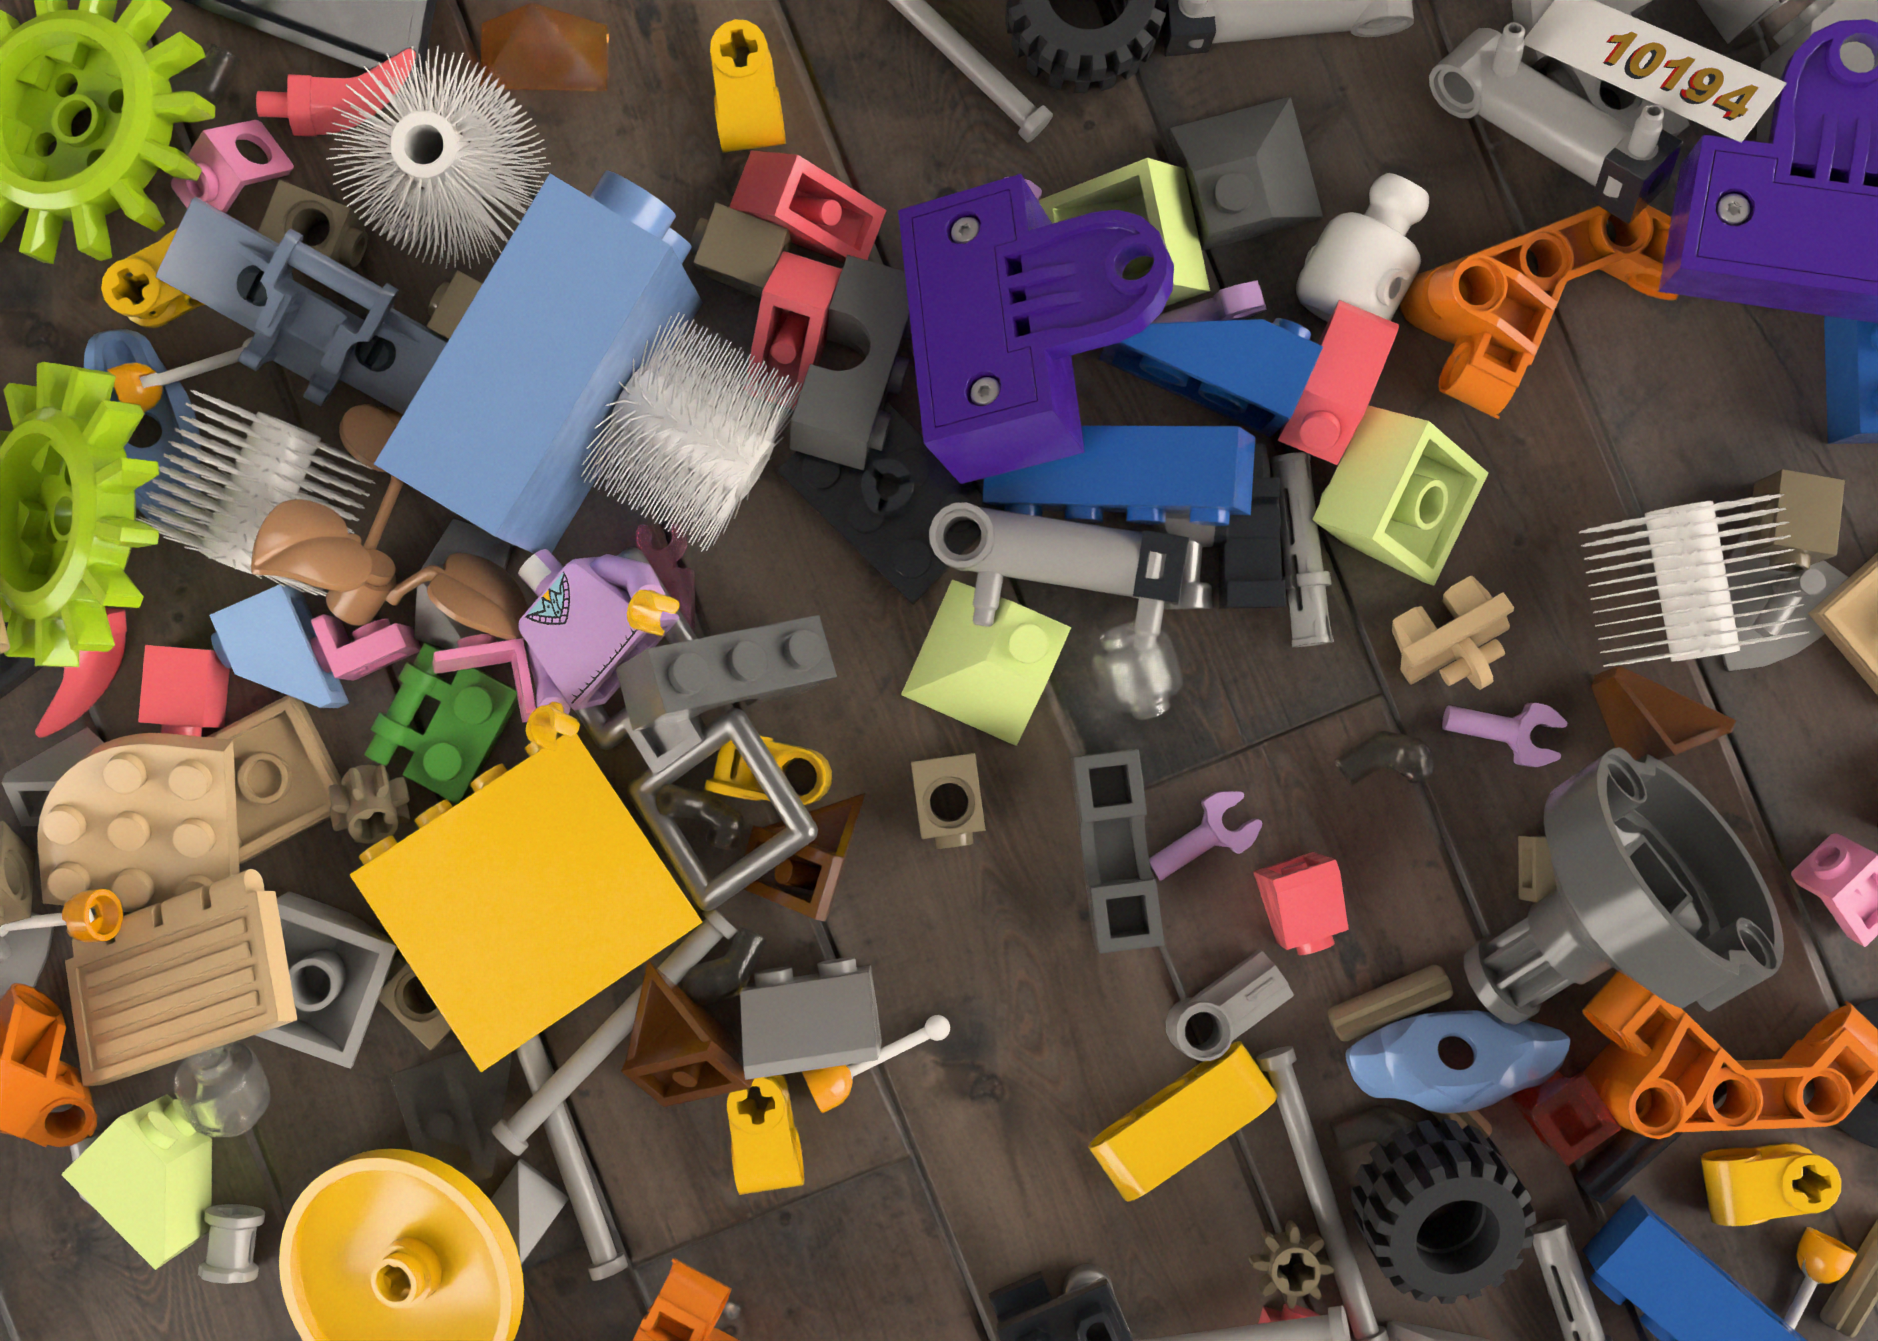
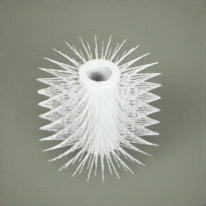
M411 46L414 70L411 60L409 61L417 92L411 81L405 56L402 52L410 85L402 68L401 70L411 94L407 90L394 60L404 87L400 84L389 55L386 53L396 76V79L393 77L395 82L387 71L390 79L388 78L380 62L379 65L396 95L392 94L388 87H385L380 80L378 81L374 74H371L365 66L364 68L400 116L361 80L360 82L399 122L394 121L346 84L348 88L389 124L345 99L342 100L351 104L352 106L350 107L359 111V114L367 119H362L333 107L338 111L371 124L368 125L341 114L370 127L367 128L349 120V122L372 132L359 127L352 128L333 123L364 132L365 135L343 129L341 131L359 136L326 133L366 141L334 139L359 143L373 148L342 145L352 148H330V150H369L373 152L350 151L359 154L338 155L339 157L326 159L352 156L382 157L376 159L358 157L367 160L346 161L348 163L334 164L336 166L374 162L365 163L367 165L353 166V169L342 170V172L333 174L337 175L352 170L366 169L333 183V185L344 180L373 175L341 189L344 190L355 185L367 183L343 198L345 199L365 191L346 207L373 196L354 213L371 205L359 220L374 212L365 223L366 226L381 217L372 231L385 223L379 235L381 236L390 230L387 236L388 241L398 232L394 246L405 234L401 250L413 237L408 255L420 237V244L415 258H417L428 232L427 248L422 263L435 236L434 251L430 263L432 264L436 254L437 243L439 245L440 231L442 243L439 264L441 263L443 243L444 250H446L444 239L446 223L448 251L445 269H447V263H450V251L452 255L451 236L454 244L455 268L456 253L457 260H459L457 236L460 250H462L463 263L465 264L462 240L471 269L469 248L473 260L474 257L467 230L472 239L478 263L480 264L472 232L481 253L483 252L475 232L481 241L487 258H489L480 235L482 236L494 263L486 240L489 245H491L489 240L491 241L495 250H497L496 245L499 252H502L488 227L497 236H500L503 241L505 240L506 243L509 240L482 204L513 233L514 231L482 197L520 223L521 221L495 198L524 214L527 212L525 208L520 206V203L530 205L518 199L530 204L532 202L511 193L531 201L533 200L509 189L527 196L529 195L525 193L537 195L524 191L521 188L539 192L538 190L520 185L542 186L531 185L517 180L544 183V181L525 179L511 174L541 177L529 174L549 172H535V170L523 168H544V166L540 165L551 163L536 165L517 163L539 162L536 159L546 157L524 159L519 158V156H533L531 153H538L546 148L527 153H514L528 150V147L535 146V144L541 143L544 139L533 144L508 148L536 137L539 133L527 138L514 140L536 127V125L524 131L516 132L532 120V118L511 126L525 115L527 111L511 118L522 105L510 109L516 98L503 104L510 95V91L498 100L504 89L503 84L494 91L499 78L486 89L492 73L478 90L482 74L486 68L485 66L472 82L478 62L464 84L466 71L470 60L468 61L456 90L457 75L464 53H462L450 81L451 66L455 54L453 52L443 89L444 54L443 64H441V79L439 75L440 87L438 98L436 91V65L439 46H437L434 70L432 68V83L429 80L428 49V68L427 61H425L428 84L425 75L422 74L420 54L418 55L421 78L418 67L415 66L413 46ZM416 68H417V72H418V76H419V80H420V84H421V88H422L424 100H423V97H422V95H421V93H420V90H419V87H418V80H417ZM454 79L452 91L449 98V89ZM424 80L427 88V98L425 94ZM477 80V82L475 83L473 89H472L471 92H470L471 86H472V85L474 84V82ZM467 83H468V86H467V88H466V91H465L464 94L462 95L463 90H464L465 86H466ZM475 89V91H474V93H473V95H472L471 100L468 102V100H469V98H470V96H471L473 90ZM482 89V91L480 92L479 96H478L477 99L475 100L476 95H477V94L479 93V91ZM515 158V159H524V160H508V159ZM512 163L528 166H502L501 164ZM374 168H382L375 171L367 172ZM512 169L526 170V171H534V172H515V171H512ZM377 181L375 184H373V185H371V186H369V187H366V186L372 184L373 182ZM386 186V187L383 188L382 190H380V191H378V192H375V191L379 190L380 188ZM372 188H376L375 190H373V191H371L370 193H368V194H366L365 196H363L365 193H367V192H368L369 190H371ZM383 193L380 197H378V198H376L375 200L371 201V200L374 199L376 196H378L379 194ZM393 196L388 202L384 203L388 198ZM378 201H381L378 205L371 209ZM386 206H389L382 213H380ZM456 223L459 228L460 241L456 230ZM460 223H461L462 228H463V230H464V232H465L466 245H465L464 236H463V234H462V230H461Z
M678 312L659 350L657 351L672 316L668 320L651 359L650 356L661 325L657 331L645 366H643L648 340L646 341L640 368L636 372L634 371L633 359V376L626 386L619 382L624 389L617 402L605 405L615 404L612 414L597 425L595 429L609 418H611V422L586 449L610 425L611 427L582 465H584L606 437L581 477L604 446L584 483L594 466L598 464L589 482L591 483L592 479L600 471L599 479L594 485L595 488L609 466L610 468L598 490L604 480L608 479L605 486L606 491L615 478L616 481L607 495L609 496L620 478L621 480L613 494L614 497L616 491L618 493L620 489L621 491L623 490L628 478L635 470L617 500L619 501L635 476L622 501L623 503L641 473L635 487L630 492L631 495L628 501L641 480L642 483L628 505H630L636 494L639 493L646 480L647 482L631 510L648 483L649 485L636 510L650 487V492L641 507L646 504L647 499L655 488L656 490L641 515L656 493L657 495L644 518H646L661 491L662 493L651 515L662 498L663 501L652 519H654L670 495L655 523L670 501L659 524L671 505V510L664 521L668 519L676 506L677 509L664 528L666 529L681 506L668 530L669 532L683 506H685L674 527L676 528L678 522L684 516L683 522L676 533L690 513L691 515L677 538L680 537L690 519L691 521L682 537L685 536L692 522L694 523L689 535L699 521L701 522L688 543H690L702 524L691 545L695 542L705 523L706 525L697 542L705 533L708 534L700 547L714 528L701 550L702 552L715 532L706 551L708 550L722 525L713 545L715 544L728 519L723 531L724 534L738 501L739 504L734 519L742 499L747 495L748 500L749 491L758 478L760 480L759 476L767 462L773 459L770 458L773 448L784 437L775 444L774 441L791 421L790 419L779 432L796 407L795 405L786 417L800 395L799 392L791 404L802 383L790 400L799 383L797 382L785 403L792 386L783 397L781 395L790 380L778 398L777 396L785 384L787 376L772 401L784 377H782L776 389H774V386L779 377L776 378L767 393L766 391L777 374L778 369L764 392L763 390L775 368H773L762 390L761 387L768 372L759 384L758 381L767 365L752 387L765 363L764 361L750 386L749 384L760 362L748 379L756 363L753 364L740 384L755 357L753 356L740 379L739 377L751 354L737 377L736 375L744 358L733 375L732 372L743 353L728 374L742 347H740L722 378L736 348L723 370L721 371L723 364L732 349L715 372L732 343L730 342L712 371L727 342L726 340L712 367L709 369L715 355L719 351L720 344L718 342L721 338H719L701 366L718 333L706 351V346L712 334L710 337L708 335L704 342H701L706 333L705 331L693 350L692 348L704 326H702L698 335L694 336L695 326L685 341L684 338L694 319L685 335H682L688 322L687 320L678 331V325L685 315L683 314L667 341V337L680 313ZM680 333V335H679V337H678V339H677L675 345H674L673 348L670 350V348H671V346H672V343L674 342V340L676 339V337H677L678 334ZM692 335V337H691V339H690V341H689V343H688L686 349H685V350L683 351V353L680 355V353H681L683 347L685 346V344L687 343L688 339H689L690 336ZM673 336V339H672L671 343L669 344V346L667 347V349L664 351V349L666 348L667 344L669 343L671 337ZM695 339V341H694V343L692 344V346H691V348H690L688 354H687L686 357L684 358L688 347L690 346V344L692 343V341ZM708 339V341H707V343H706V345H705V347H704V349H703L701 355H700V356L698 357V359L696 360V357H697L699 351L701 350V348L703 347L704 343H705L706 340ZM681 340V342L679 343L677 349L675 350V352H674V354H673V356H672V353H673V351H674L676 345H677L678 342ZM700 344L697 353L694 355V357H693L692 360L690 361V359H691V357L693 356L695 350L697 349L698 345ZM717 346V349H716V351H715L713 357L711 358V360H710V361L708 362V364L706 365L707 360L709 359V357H710V355L712 354L713 350H714L715 347ZM706 351L704 357L702 358L700 364L698 365V363H699V361H700V359H701L703 353ZM758 389V391H757L755 397L752 399L754 393H755L756 390ZM770 392L768 398L766 399V401H765L764 404L762 405L763 401L765 400V398L767 397L768 393ZM785 397V399H784V401H783L781 407L778 409L779 404L781 403V401H782L783 398ZM609 451V453H608V455H607V457H606V460L604 461V463L602 464V466L599 468V466H600L602 460L604 459L605 455H606L607 452ZM612 453H613L612 458L610 459V461L608 462V464H607V466L605 467L604 471L602 472V470H603V468H604V466H605L607 460L610 458V456H611ZM618 456H619V459H618V461H617L615 467H614L613 470L610 472L612 466L614 465L616 459H617ZM621 462L619 469L617 470V472H616L615 475L613 476L612 480L610 481V479H611V477H612V475H613V473H614L616 467H617V466L619 465V463ZM626 462L625 466L623 467L621 473L619 474V476H618V478H617V475H618L620 469L622 468V466H623L624 463ZM630 469L627 478L625 479V481L623 482V484H622L621 487L619 488V486H620V484H621V482H622L624 476L626 475L627 471ZM703 511L701 517H700L699 520L697 521V519H698L700 513ZM712 518V521H711L710 525H709L708 528L706 529V527H707V525H708L710 519Z
M190 390L193 394L217 404L219 407L252 420L253 424L249 426L206 408L203 409L194 404L185 403V405L205 414L207 417L248 433L247 438L243 439L227 430H221L193 418L179 416L183 418L182 420L192 423L193 426L209 431L208 433L229 440L231 441L229 443L241 446L242 449L240 451L234 447L230 448L213 439L209 440L196 433L192 434L183 429L175 428L176 430L174 431L181 433L182 436L212 448L215 452L237 459L235 460L236 463L234 464L218 455L213 456L198 448L194 449L183 443L179 444L174 441H168L172 446L182 449V452L198 457V460L221 467L218 469L230 472L231 475L223 471L220 473L186 458L181 459L172 454L170 456L164 453V457L171 459V462L184 466V469L204 475L201 476L203 478L225 484V489L208 480L205 482L191 474H184L171 468L170 470L161 466L162 468L159 467L160 471L171 475V478L187 483L186 486L213 495L207 494L208 496L192 488L189 490L175 483L170 484L161 479L160 481L153 479L154 483L161 485L159 486L160 488L174 492L172 493L173 495L196 503L190 502L191 504L177 497L175 498L178 500H175L162 493L159 495L150 491V493L147 492V494L152 495L149 496L150 498L161 501L159 503L179 510H175V512L183 516L163 507L159 509L150 504L149 506L142 504L145 507L141 508L151 511L148 513L163 518L160 520L172 527L151 518L147 520L139 517L146 520L143 521L144 523L152 525L153 528L161 531L159 532L160 534L175 539L163 538L196 547L184 548L197 550L208 556L209 559H214L234 569L252 574L251 560L256 535L268 514L284 501L295 498L313 501L333 509L346 519H353L358 522V518L342 511L344 509L328 504V501L305 494L308 492L299 490L300 486L310 492L315 491L329 499H335L349 506L353 505L357 508L365 509V507H362L363 505L356 503L353 499L342 496L339 492L325 488L322 484L304 479L306 473L328 484L330 482L345 490L349 489L360 495L370 496L364 490L354 487V485L342 481L336 476L309 466L311 461L368 483L375 484V482L364 475L352 471V469L316 455L315 451L318 447L339 458L342 457L357 465L360 464L372 469L359 462L349 453L321 442V438L317 435L258 411L255 415L241 407H236L204 393ZM205 508H208V509H211V510H215V512L212 513V512L206 510ZM190 517L200 519V521L194 520ZM173 525L183 527L184 529L177 528ZM347 528L348 533L351 532L354 534V532H352V529ZM264 575L283 587L285 586L278 581L303 593L304 591L296 587L317 596L318 594L326 596L320 592L327 594L314 588V586L311 587V585H306L294 579Z
M1784 494L1765 495L1755 498L1749 497L1713 504V501L1686 504L1645 513L1644 518L1623 520L1622 522L1580 531L1579 534L1610 529L1615 530L1634 525H1647L1648 531L1597 540L1596 542L1585 543V545L1581 546L1610 544L1649 536L1650 545L1607 552L1587 557L1584 560L1651 550V559L1590 570L1586 573L1634 567L1649 563L1654 564V573L1615 579L1588 586L1656 576L1657 586L1595 597L1591 598V600L1655 589L1659 591L1660 600L1600 610L1593 613L1661 602L1662 613L1595 626L1663 616L1665 627L1598 638V640L1666 630L1667 640L1611 649L1600 653L1667 643L1670 653L1609 663L1603 666L1630 664L1671 657V662L1740 651L1739 646L1809 633H1790L1738 641L1737 632L1785 624L1805 620L1806 618L1736 628L1734 618L1803 606L1804 604L1734 615L1732 604L1801 592V590L1731 601L1729 590L1799 578V576L1729 588L1727 577L1785 567L1796 563L1726 574V563L1793 551L1794 549L1724 560L1722 553L1724 550L1791 537V535L1721 546L1720 537L1776 527L1789 522L1755 525L1718 532L1717 524L1786 510V507L1745 514L1740 513L1721 518L1716 517L1715 511L1755 504V502L1771 500Z

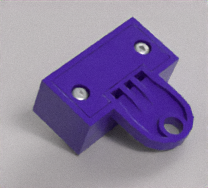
M1868 19L1844 20L1814 32L1787 61L1780 79L1787 84L1775 99L1768 143L1743 140L1741 143L1732 138L1703 135L1681 163L1658 292L1878 323V22ZM1848 42L1865 44L1874 55L1873 69L1862 73L1849 70L1844 66L1840 58L1841 46Z
M1022 174L898 210L923 442L960 484L1085 453L1071 355L1119 343L1142 332L1162 313L1173 290L1174 263L1159 231L1142 216L1118 209L1091 212L1052 224ZM1141 256L1154 258L1153 266L1145 276L1137 280L1122 278V272L1131 260Z

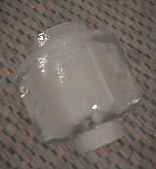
M1135 621L1118 625L1100 636L1101 645L1093 652L1091 661L1106 705L1116 712H1132L1135 719L1143 720L1158 716L1170 708L1169 699L1182 688L1183 673L1170 636L1162 629H1160V634L1156 637L1155 649L1152 653L1135 650Z
M238 1041L185 1058L174 1075V1092L187 1120L196 1132L208 1137H233L243 1134L258 1122L271 1101L270 1084L258 1057L248 1045Z

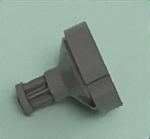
M1619 747L1606 752L1554 788L1546 800L1544 826L1557 889L1533 904L1529 910L1528 917L1497 937L1490 935L1480 939L1469 946L1464 954V969L1468 981L1479 1000L1493 1015L1503 1022L1517 1025L1539 1013L1542 1002L1574 982L1578 984L1589 982L1612 967L1674 1006L1683 1009L1697 1001L1701 1007L1710 1012L1773 976L1782 964L1784 941L1779 916L1764 879L1737 835L1718 811L1692 784L1662 761L1649 754L1636 761L1627 751Z

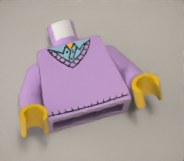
M543 549L533 554L521 566L518 572L519 577L538 596L536 601L519 620V631L527 642L526 649L536 688L537 708L531 713L526 724V736L531 742L555 751L558 747L556 742L557 732L568 737L574 736L579 731L580 724L576 718L568 715L570 707L575 711L605 704L620 687L616 667L647 648L655 647L680 619L676 614L680 606L679 601L665 596V592L654 570L648 563L605 554L601 557L573 559L563 566L549 550Z

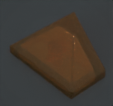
M535 3L527 4L483 22L481 28V70L485 66L486 68L482 74L480 86L492 73L486 89L499 78L494 89H498L504 84V89L607 91L609 29L605 24Z

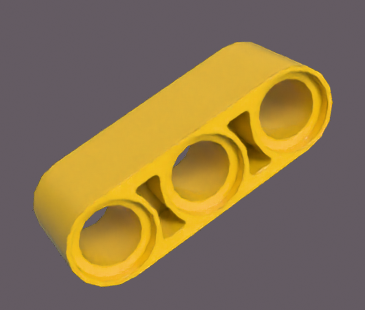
M1237 1041L1231 1043L1230 1048L1221 1057L1212 1061H1202L1108 1126L1090 1142L1088 1148L1123 1199L1127 1202L1148 1193L1261 1115L1276 1101L1278 1095L1242 1042Z

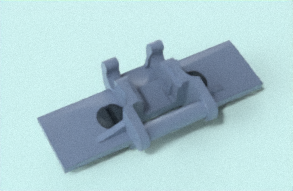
M194 197L155 277L255 332L253 339L243 349L238 358V362L257 371L264 363L272 360L309 380V386L303 398L320 407L325 404L340 380L404 415L447 344L448 339L393 309L395 306L393 303L399 289L388 283L382 288L303 243L304 235L297 231L289 229L280 244L210 204ZM293 268L370 310L366 319L359 318L336 305L331 300L295 282L292 273Z

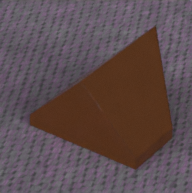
M1619 665L1596 674L1591 684L1592 691L1615 747H1621L1636 761L1646 754L1658 760L1675 756L1731 733L1737 721Z
M866 793L809 811L818 828L816 838L745 887L744 890L815 920L825 921L830 914ZM780 821L765 827L753 825L744 857L785 829V823Z
M647 961L627 1056L621 1072L663 1107L750 1089L754 1079L745 1080L743 1053L733 1034L650 961Z

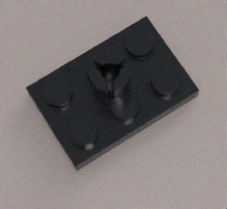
M886 401L883 411L893 414L887 439L882 451L870 449L864 471L796 451L777 472L914 605L950 568L935 555L930 545L929 529L933 518L942 508L953 503L967 502L978 507L997 508L984 503L983 495L970 482L960 484L923 442V436ZM961 520L954 523L947 534V545L950 551L963 555L981 537L979 525L970 520Z

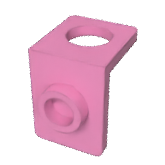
M251 120L203 130L187 155L202 169L198 180L193 181L173 177L171 187L187 209L191 200L197 197L226 214L245 185L287 176L293 170L294 165L263 123L259 120ZM237 140H248L257 144L267 155L268 163L256 164L247 160L238 151L235 142Z
M491 634L473 635L458 640V648L434 653V673L511 662L522 722H527L531 713L536 709L523 638L497 642V637Z

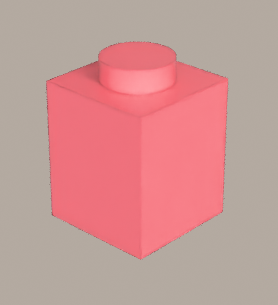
M145 645L138 722L162 724L161 733L199 737L202 734V727L225 728L230 668H226L221 663L214 650Z

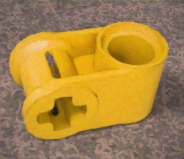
M734 19L724 23L715 31L710 46L716 95H714L715 115L722 152L786 144L780 95L775 84L773 61L764 33L757 25L747 20ZM742 46L748 47L750 54L747 56V66L736 67L733 60L737 57V48Z
M178 228L166 234L158 242L123 260L115 262L107 269L102 278L101 290L107 304L113 310L127 316L129 320L141 327L157 328L164 326L177 317L205 305L155 277ZM127 273H132L133 276H132V277H129V276H127L126 274H127ZM142 284H147V286H145L142 289V295L145 300H143L140 304L135 303L141 298L138 287H140Z
M760 735L784 775L788 765L799 758L809 761L814 766L817 773V782L814 788L806 795H798L804 805L819 801L828 793L832 783V770L828 760L821 753L809 748L776 742L771 737ZM732 740L722 746L718 752L714 776L706 780L704 790L748 800L760 801L762 799L770 801L743 757L740 756Z
M781 1074L754 1079L752 1086H758L762 1096L770 1097L765 1109H757L754 1099H746L750 1089L729 1093L727 1112L732 1138V1164L739 1195L804 1185V1166L798 1130L794 1125L789 1086L785 1075Z
M1784 1142L1754 1148H1725L1712 1150L1700 1156L1710 1218L1712 1223L1717 1225L1745 1226L1762 1223L1774 1218L1819 1213L1828 1210L1835 1204L1841 1193V1178L1837 1168L1826 1158L1813 1154L1809 1149L1797 1143ZM1803 1166L1808 1168V1175H1803ZM1798 1179V1188L1792 1186V1180Z

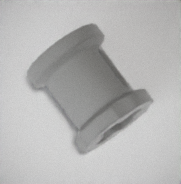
M240 1204L215 1205L205 1209L204 1221L210 1225L206 1260L201 1262L198 1267V1275L201 1279L214 1283L229 1284L253 1281L258 1277L259 1267L253 1262L256 1230L257 1226L264 1223V1210Z

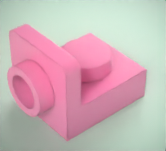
M322 614L311 619L312 626L317 635L311 639L312 650L322 669L327 673L333 672L335 678L354 681L421 650L419 641L414 638L413 627L398 623L391 625L389 619L377 620L352 632L354 642H350L339 618Z
M1833 833L1791 872V876L1799 886L1822 899L1848 938L1866 947L1878 935V854L1838 833Z

